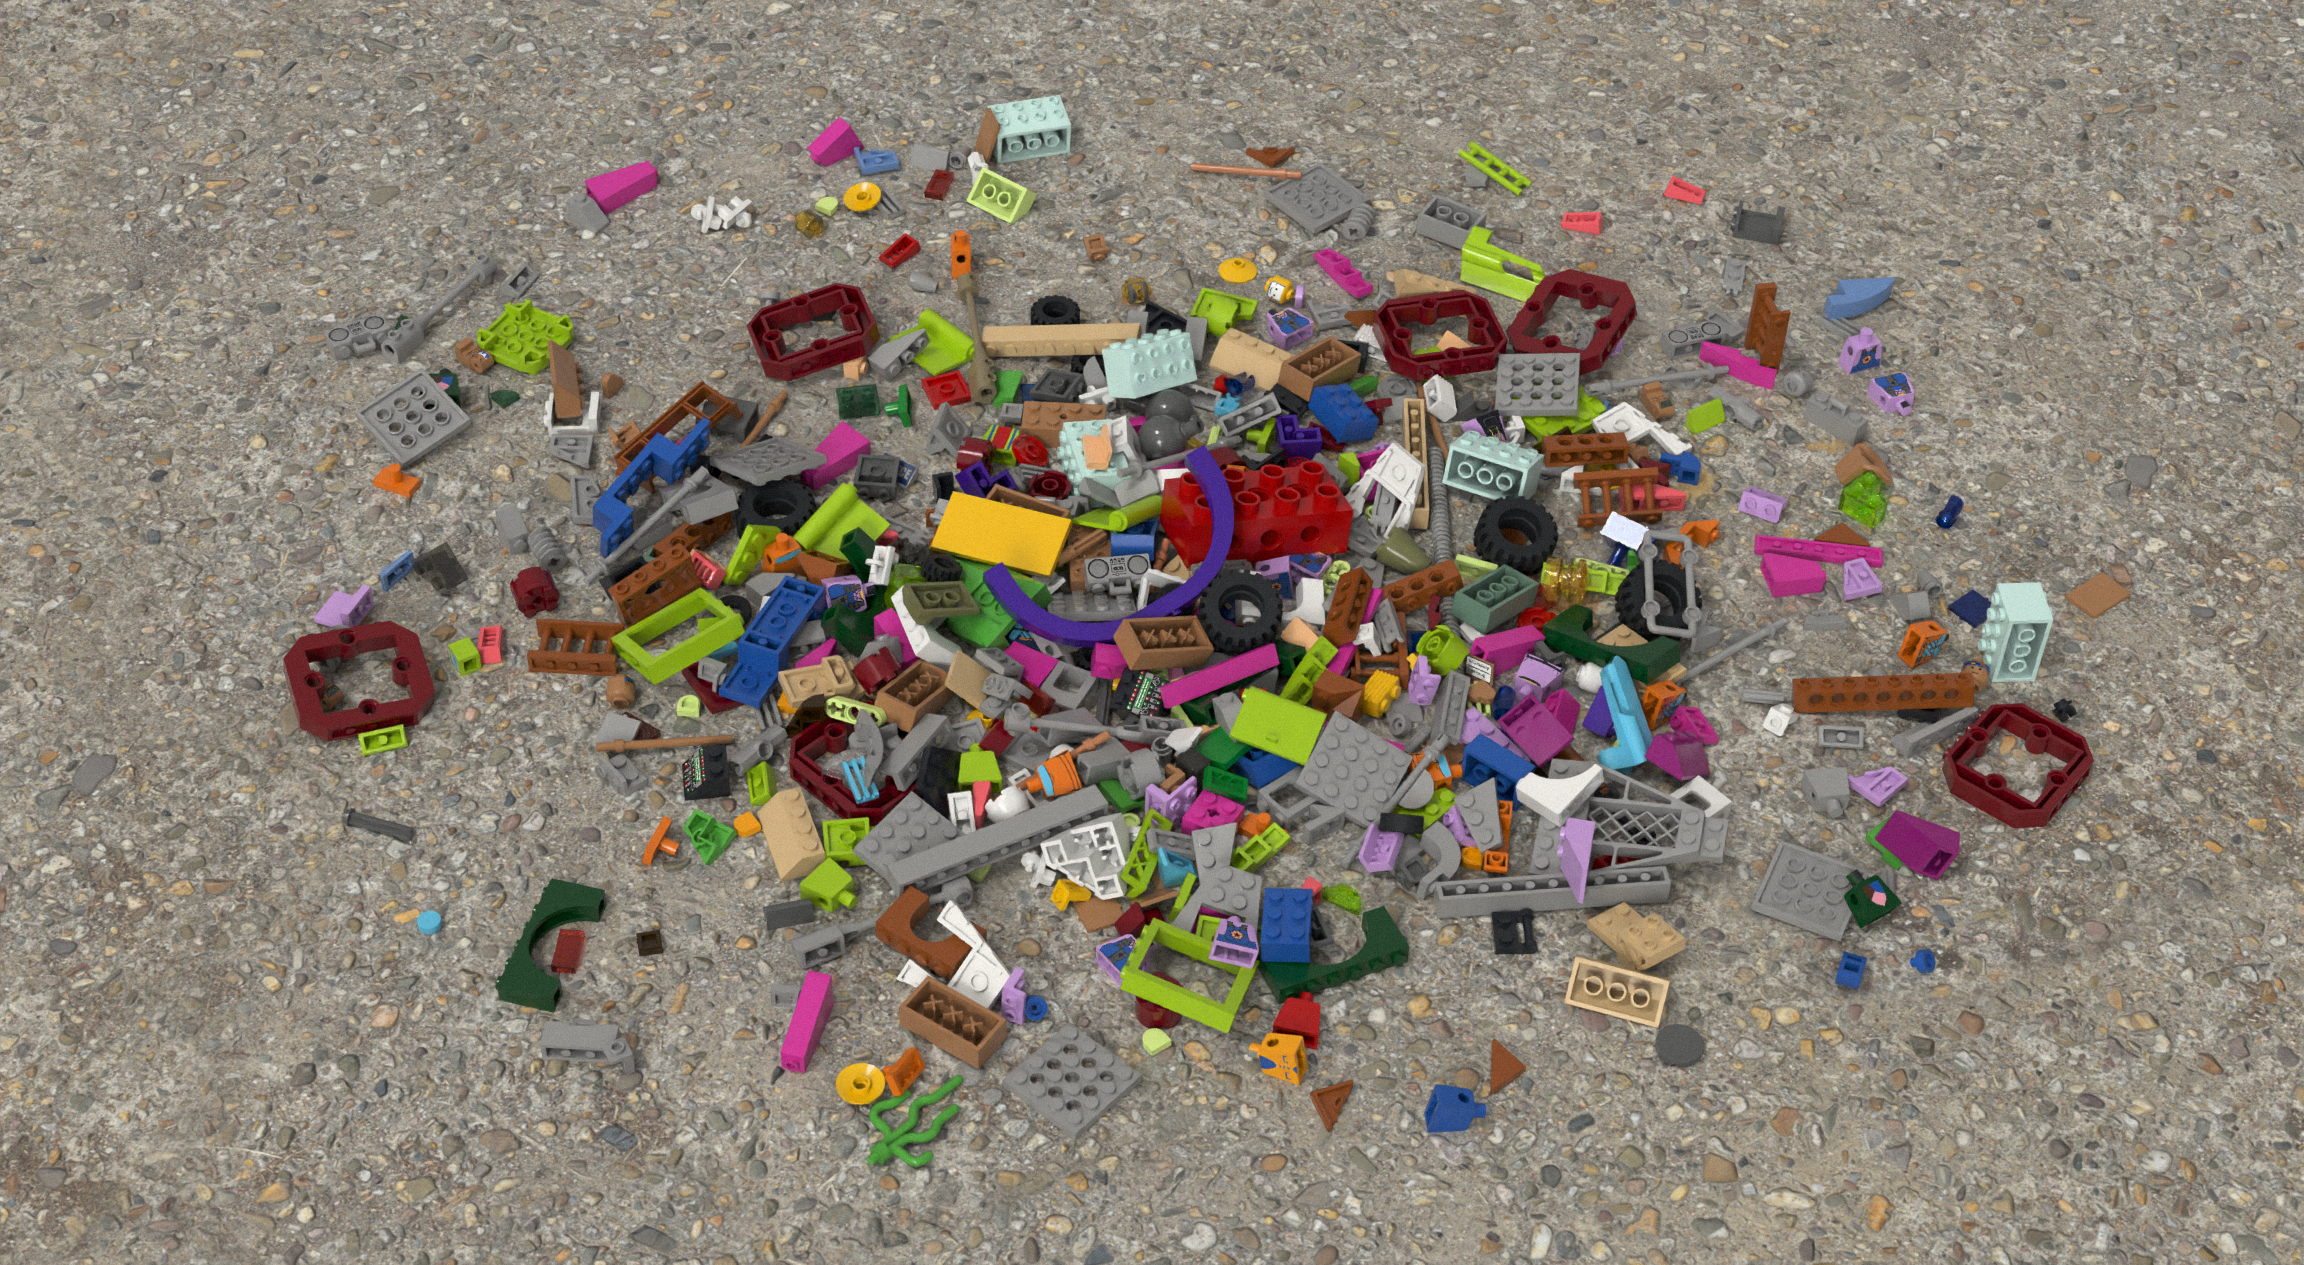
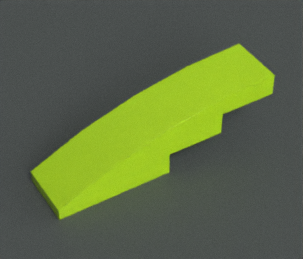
M1543 562L1540 583L1615 596L1619 585L1627 575Z
M1321 635L1297 666L1280 696L1305 705L1312 697L1313 685L1324 670L1327 669L1325 666L1339 650Z
M1274 822L1260 836L1256 834L1242 848L1238 846L1232 853L1230 866L1253 873L1291 841V837Z

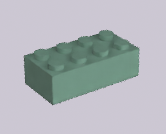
M1504 564L1457 591L1450 614L1457 617L1460 621L1473 626L1476 630L1487 633L1534 605L1539 583Z

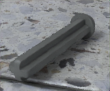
M1099 678L1095 718L1103 726H1108L1113 680Z
M353 808L346 809L342 816V822L349 827L355 825L406 840L412 839L414 835L413 827L358 813Z

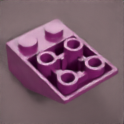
M1532 693L1528 694L1496 721L1507 737L1539 768L1548 763L1574 740V737Z
M1895 810L1875 836L1876 841L1916 873L1938 880L1958 856L1960 849L1959 832L1899 810Z

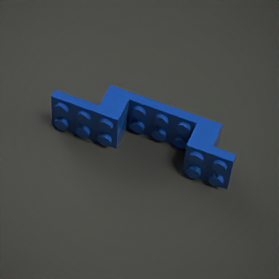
M703 417L679 446L660 433H657L594 504L593 527L602 532L600 535L601 556L607 558L634 532V510L626 505V500L637 493L639 485L643 481L646 482L652 473L670 485L676 480L679 481L685 474V469L696 462L698 454L701 451L704 452L709 447L711 421Z
M787 575L783 578L738 641V663L720 686L719 696L756 708L761 707L779 681L778 672L786 671L788 668L789 645L806 622L821 620L824 611L828 609L825 599V587Z

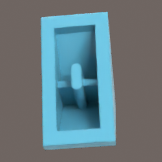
M1163 847L1158 849V872L1164 888L1183 884L1188 872L1196 875L1195 881L1199 879L1193 861Z

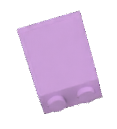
M1567 817L1566 827L1561 826L1559 840L1564 842L1563 844L1559 843L1557 857L1561 858L1560 868L1578 903L1583 904L1595 822Z

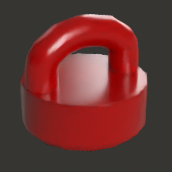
M1222 374L1215 378L1213 390L1226 395L1228 392L1233 391V384L1228 376Z

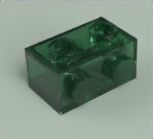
M876 384L836 388V403L840 420L880 415V402Z

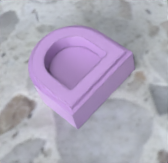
M1297 285L1295 308L1298 309L1303 307L1304 285Z

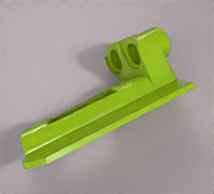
M1475 225L1462 247L1460 280L1526 302L1533 294L1535 287L1546 277L1542 266L1490 245L1492 232L1494 231ZM1510 261L1530 268L1534 281L1505 272L1502 263Z

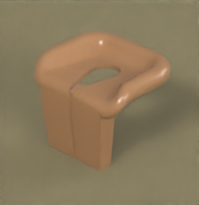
M1865 443L1856 444L1834 467L1840 482L1844 486L1866 470L1872 471L1886 485L1893 483V478L1885 463Z

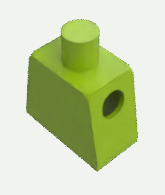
M979 743L970 745V752L961 754L958 779L959 792L970 790L971 795H973L974 782L990 781L991 793H1001L1002 776L994 752L983 751L978 746Z
M830 857L799 884L800 899L809 898L814 906L828 912H835L842 904L852 909L858 902V897L854 895L853 878Z

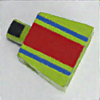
M1005 422L1003 426L991 425L982 439L990 440L993 445H996V454L992 457V463L1016 467L1017 459L1012 451V442L1020 435V431L1015 429V425L1011 422Z

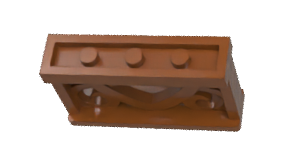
M681 543L670 548L608 589L618 612V619L621 623H624L626 629L703 587L698 579L691 559L692 556ZM660 579H667L661 588L651 594H645L650 585Z

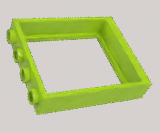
M700 587L613 636L611 640L618 656L655 686L742 636L745 633L742 626L744 625V620L739 613H734L730 606L726 607L711 592H706ZM705 609H708L721 619L719 622L655 658L640 647Z
M1153 918L1149 926H1144L1140 938L1137 939L1134 949L1128 957L1126 965L1123 966L1119 978L1123 979L1120 989L1215 1029L1229 1033L1260 961L1255 960L1253 968L1250 969L1208 959L1212 941ZM1152 942H1157L1237 975L1225 1003L1221 1004L1139 970Z

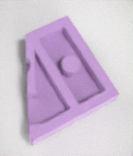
M1864 558L1844 562L1843 599L1845 601L1882 592L1883 585Z
M1891 766L1881 768L1878 771L1865 772L1864 776L1854 778L1853 775L1848 776L1849 787L1878 807H1881L1904 788L1909 779Z

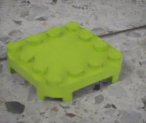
M525 299V303L511 305V302H508L504 305L505 312L486 330L479 328L477 331L478 347L488 351L494 361L518 371L526 372L532 376L538 375L540 370H543L550 364L547 340H552L566 349L575 339L574 325L571 322L570 316L567 314L561 317L555 316L533 307L532 300Z
M1579 384L1577 415L1521 416L1525 428L1538 438L1537 443L1542 441L1543 436H1551L1566 426L1569 427L1573 435L1583 434L1591 429L1595 431L1592 421L1594 418L1605 413L1606 407L1593 395L1587 396L1584 388ZM1535 397V398H1533V399H1534V400H1539L1540 397Z

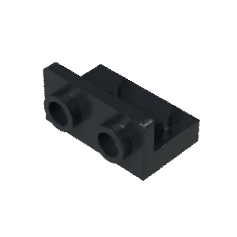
M1278 383L1270 391L1266 390L1264 393L1265 396L1274 392L1281 409L1289 412V415H1297V421L1309 409L1307 401Z

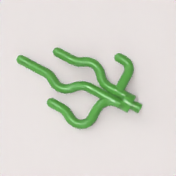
M962 1075L954 1076L935 1092L915 1099L910 1105L908 1120L894 1131L888 1123L879 1117V1113L895 1108L910 1097V1091L907 1089L902 1096H894L891 1099L876 1103L870 1109L869 1119L883 1133L884 1137L870 1148L871 1154L866 1157L867 1162L870 1165H874L876 1162L883 1164L893 1154L906 1164L915 1167L923 1166L932 1160L934 1155L931 1151H926L916 1157L902 1147L909 1143H922L935 1138L939 1134L942 1125L958 1113L959 1106L952 1104L933 1120L930 1129L926 1132L908 1133L918 1122L919 1109L924 1105L939 1101L963 1082Z

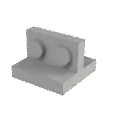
M947 401L940 404L925 450L931 455L937 451L941 452L946 448L957 459L960 445L964 446L966 442L962 440L965 436H970L972 429Z

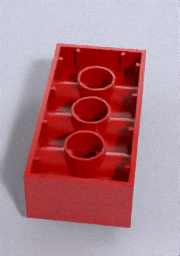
M1304 461L1298 467L1282 468L1278 465L1268 464L1256 471L1243 472L1235 468L1222 470L1229 486L1234 509L1233 536L1226 560L1246 559L1247 562H1260L1289 555L1317 552L1327 555L1347 552L1353 509L1323 464L1316 461ZM1190 472L1183 473L1180 478L1165 479L1159 522L1185 567L1190 569L1192 564L1203 562L1209 552L1212 540L1211 512L1203 491Z

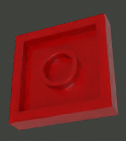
M959 370L921 379V386L934 410H938L940 404L946 401L950 406L972 401L970 389Z

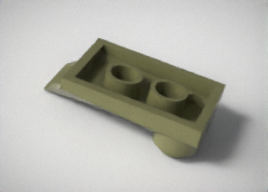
M963 581L904 583L902 588L903 604L918 625H929L932 623L933 618L981 615L979 607Z

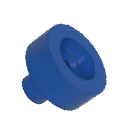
M1930 949L1918 950L1915 957L1910 959V965L1916 967L1920 973L1933 972L1935 968L1933 952Z
M1038 995L1026 997L1025 1016L1033 1021L1042 1019L1048 1009L1046 1001Z

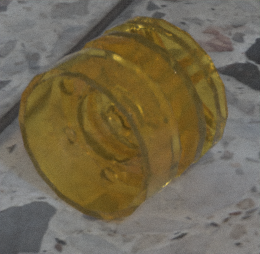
M1549 556L1543 580L1544 600L1560 602L1562 594L1565 593L1567 603L1571 604L1574 597L1575 604L1582 605L1588 587L1587 561L1580 559L1577 565L1576 559L1571 558L1568 568H1566L1563 557Z

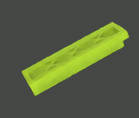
M1153 808L1147 811L1120 875L1121 879L1130 884L1126 895L1131 899L1136 898L1146 890L1158 861V853L1149 852L1148 842L1146 844L1144 839L1146 832L1151 827L1153 828L1151 819L1153 818L1159 823L1154 827L1157 829L1170 831L1173 825L1171 821ZM1137 852H1143L1140 861ZM1136 868L1134 876L1132 877L1129 874L1130 869Z

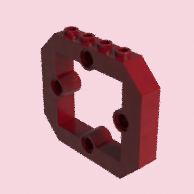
M1568 269L1544 277L1539 285L1535 287L1530 298L1526 300L1522 310L1517 313L1513 323L1508 326L1507 336L1509 343L1514 347L1515 354L1580 353L1579 376L1602 369L1637 316L1635 299L1627 283ZM1560 295L1579 300L1580 306L1588 310L1596 308L1598 305L1613 308L1608 317L1600 318L1595 322L1596 335L1585 351L1561 345V340L1556 335L1546 336L1542 340L1532 337L1537 328L1545 324L1547 320L1546 315Z
M834 283L763 307L747 324L751 341L766 377L792 381L865 356L880 339L876 321L861 288L840 283ZM839 309L843 329L852 332L832 340L825 338L817 339L808 348L782 356L786 353L787 347L783 334L778 329L799 322H809L816 316Z
M1465 290L1386 300L1374 314L1372 331L1390 370L1415 381L1431 379L1437 374L1441 377L1493 370L1499 362L1500 354H1506L1508 339L1488 299ZM1466 315L1469 321L1467 339L1470 343L1481 346L1460 349L1449 347L1444 351L1413 355L1411 352L1413 332L1408 328L1400 327L1399 324L1419 321L1425 325H1432L1438 318Z
M392 621L375 622L362 626L356 625L350 628L334 629L328 632L311 633L301 636L283 658V671L299 727L327 742L356 737L361 733L402 724L404 727L418 725L434 704L435 689L418 634ZM394 648L397 657L392 661V680L397 685L406 686L409 695L408 699L381 704L374 699H365L359 703L358 708L323 714L320 701L325 696V678L321 673L311 671L309 663L339 657L352 659L361 653Z
M863 702L873 706L875 704V702ZM852 707V714L857 718L859 710L856 707ZM825 715V722H815L791 738L790 778L841 819L869 817V826L876 827L911 791L921 799L924 798L916 787L917 778L906 791H901L897 789L893 777L886 775L885 787L878 791L879 798L857 804L853 793L843 785V776L839 771H825L814 762L827 752L840 754L847 749V738L855 732L854 724ZM897 727L898 736L903 740L909 733Z
M2023 703L1991 705L1986 711L1982 710L1976 722L1969 724L1965 734L1958 736L1952 749L1948 748L1942 757L1945 760L1942 771L1951 794L2010 827H2045L2087 779L2094 759L2084 736ZM2002 728L2025 740V748L2030 753L2039 755L2047 752L2067 763L2062 771L2052 770L2048 772L2042 794L2035 802L2006 788L2007 780L2002 775L1992 773L1985 776L1968 767L1975 758L1984 756L1988 744Z

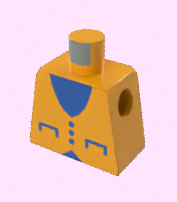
M1268 1033L1262 1044L1253 1042L1250 1044L1248 1055L1249 1057L1260 1059L1261 1069L1264 1074L1300 1085L1308 1068L1303 1036Z

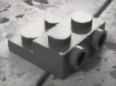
M1048 368L1029 393L1032 399L1059 403H1077L1079 395L1086 393L1087 385L1083 374Z
M859 454L853 486L858 490L856 493L861 499L879 497V499L884 501L896 498L901 463L900 457Z

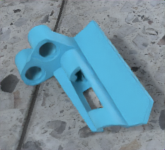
M1617 655L1612 663L1606 665L1601 670L1600 676L1619 746L1600 751L1597 758L1599 764L1626 775L1632 772L1631 767L1648 760L1644 756L1653 738L1627 664Z

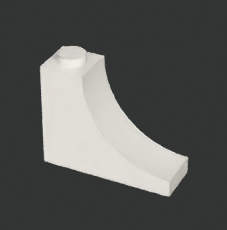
M1594 764L1582 774L1566 779H1548L1529 772L1525 778H1521L1515 787L1517 800L1561 827L1567 821V817L1570 818L1604 782L1603 769Z

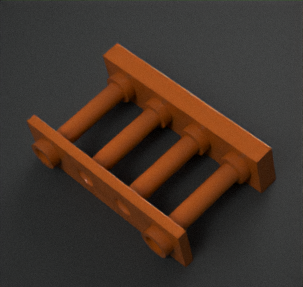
M1775 282L1756 284L1744 347L1746 350L1757 349L1761 357L1760 366L1776 369L1778 374L1791 312L1790 310L1779 311L1774 303L1777 291Z
M1658 467L1574 473L1573 488L1581 490L1583 514L1578 515L1577 527L1588 529L1600 525L1644 522L1655 524L1662 521L1663 511L1662 509H1655L1652 487L1654 483L1658 482ZM1642 484L1645 492L1646 510L1634 511L1631 486ZM1612 486L1623 487L1625 512H1613L1610 490ZM1600 487L1603 495L1604 513L1592 514L1589 489Z
M1405 612L1396 613L1406 640L1403 643L1396 640L1391 644L1392 649H1396V652H1393V654H1382L1373 657L1372 654L1359 653V647H1365L1364 643L1359 644L1353 656V667H1350V680L1360 683V678H1370L1376 671L1374 669H1360V662L1393 663V665H1397V668H1394V670L1379 671L1386 672L1387 674L1390 673L1395 677L1398 676L1401 690L1408 689L1409 667L1408 660L1406 659L1408 652Z
M537 618L538 637H541L538 650H528L529 671L615 676L618 674L617 656L613 655L615 646L611 638L625 630L624 623ZM550 638H563L560 652L547 651ZM572 639L585 640L582 653L569 652ZM594 640L607 641L604 654L591 653Z

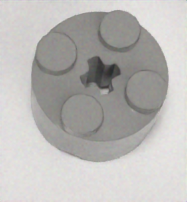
M1143 748L1121 755L1117 759V761L1121 760V765L1117 766L1120 784L1124 791L1129 790L1131 795H1128V797L1132 800L1144 797L1146 788L1151 783L1160 788V784L1166 780L1164 774L1160 771L1158 765L1160 759L1156 751Z

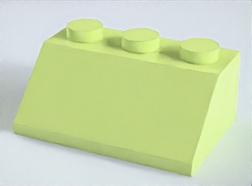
M982 167L966 202L1013 224L1029 212L1037 193Z

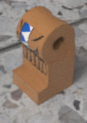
M467 337L455 345L457 361L469 369L482 373L494 365L492 355L488 351L474 345L471 338Z

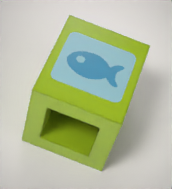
M469 637L448 644L450 659L461 676L482 669L479 652Z

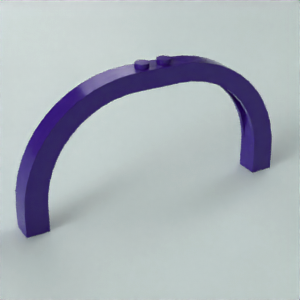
M1205 445L1186 455L1184 464L1203 491L1211 512L1212 540L1209 552L1200 568L1184 584L1130 616L1103 623H1082L1058 617L1034 603L1020 589L1003 562L983 573V582L1002 609L1022 627L1037 636L1062 645L1094 648L1096 642L1115 645L1116 642L1113 635L1123 619L1180 616L1183 610L1202 596L1204 588L1209 587V582L1213 578H1217L1226 561L1234 529V509L1229 486L1221 469Z

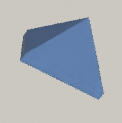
M411 550L381 570L380 577L384 591L387 592L415 568L414 556Z

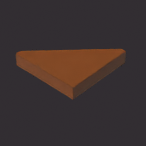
M1293 146L1288 149H1278V147H1263V150H1254L1250 147L1246 149V155L1272 169L1295 152Z
M1348 311L1344 317L1358 328H1361L1363 324L1373 326L1374 314L1377 311Z
M1843 522L1815 537L1814 540L1870 547L1866 540Z
M1493 1039L1491 1044L1490 1093L1493 1095L1526 1070V1066L1496 1039Z
M1353 1080L1310 1092V1099L1327 1132L1332 1131L1353 1088Z

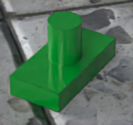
M904 384L898 387V401L885 404L887 416L899 414L903 426L909 427L912 426V397L907 385Z
M1207 766L1204 769L1202 789L1243 802L1247 799L1248 779L1212 766Z

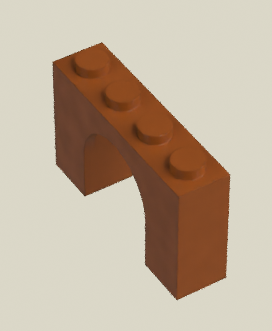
M910 886L875 922L876 937L881 942L888 943L896 948L901 954L915 959L921 966H926L935 971L938 976L945 977L951 981L973 947L956 934L939 942H928L918 938L912 930L930 911L929 896ZM970 921L987 942V930Z

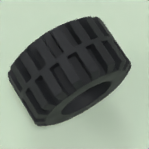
M1048 295L1045 298L1038 299L1031 307V325L1080 324V307H1078L1076 302H1073V299L1066 298V296Z

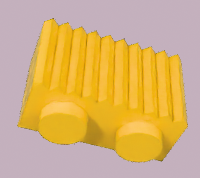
M1376 670L1364 684L1365 692L1362 713L1380 718L1384 712L1386 713L1390 708L1391 702L1394 699H1398L1401 694L1399 677Z

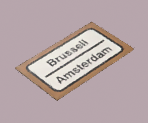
M1468 654L1464 660V675L1477 681L1484 680L1492 687L1494 664Z

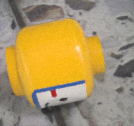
M1279 275L1273 278L1270 277L1264 288L1267 298L1279 304H1284L1287 300L1290 301L1295 293L1292 281Z

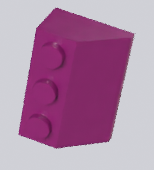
M1688 730L1656 734L1644 756L1680 781L1694 779L1698 775L1702 778L1709 777L1710 775L1703 743L1696 739L1697 736Z

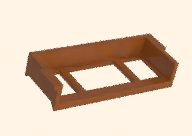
M702 380L614 456L617 465L615 473L620 476L657 433L664 436L689 413L700 420L705 417L711 421L710 429H712L726 415L729 414L738 420L743 416V412L738 409L737 401L732 402L706 385ZM706 399L719 407L710 417L696 409ZM652 473L650 478L646 482L643 481L640 486L654 494L656 490L653 479L657 475Z

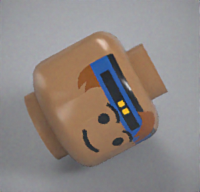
M1980 659L1965 662L1961 672L1972 673L1975 693L1985 689L1990 677V668Z
M617 674L607 681V701L615 708L628 707L635 700L636 683L626 674Z

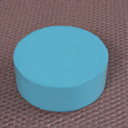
M435 911L421 913L417 918L419 931L423 934H434L439 931L442 926L439 913Z

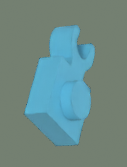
M1228 392L1226 399L1221 397L1216 404L1214 414L1222 416L1240 407L1241 395L1233 398L1231 397V392Z

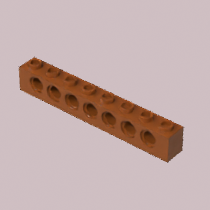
M1963 672L1792 679L1791 700L1794 708L1793 711L1797 713L1973 707L1975 684L1972 673Z

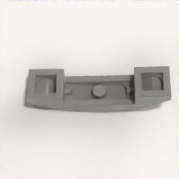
M860 709L854 728L856 740L866 743L868 755L862 769L864 787L869 788L876 777L882 760L883 741L872 717L864 709Z

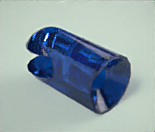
M1246 372L1237 374L1227 379L1226 390L1231 395L1244 393L1254 387L1255 378L1253 375L1246 378Z
M1951 495L1945 508L1939 512V516L1935 519L1936 524L1940 528L1948 529L1956 522L1964 507L1962 499Z
M1501 686L1496 693L1492 713L1496 721L1513 708L1516 693L1511 686Z

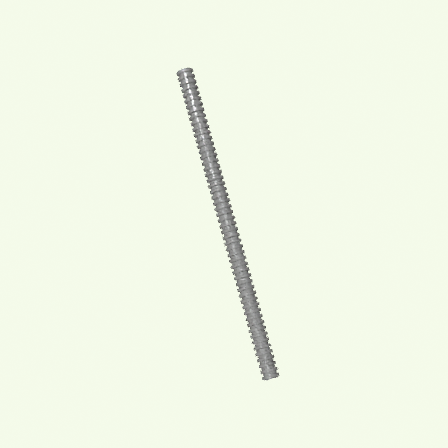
M1431 447L1426 450L1434 563L1437 565L1449 559L1453 561L1447 490L1446 484L1442 483L1445 472L1443 451L1438 447ZM1454 593L1441 599L1440 613H1442V625L1449 627L1460 637L1459 619L1450 614L1455 597ZM1462 662L1457 672L1464 675Z

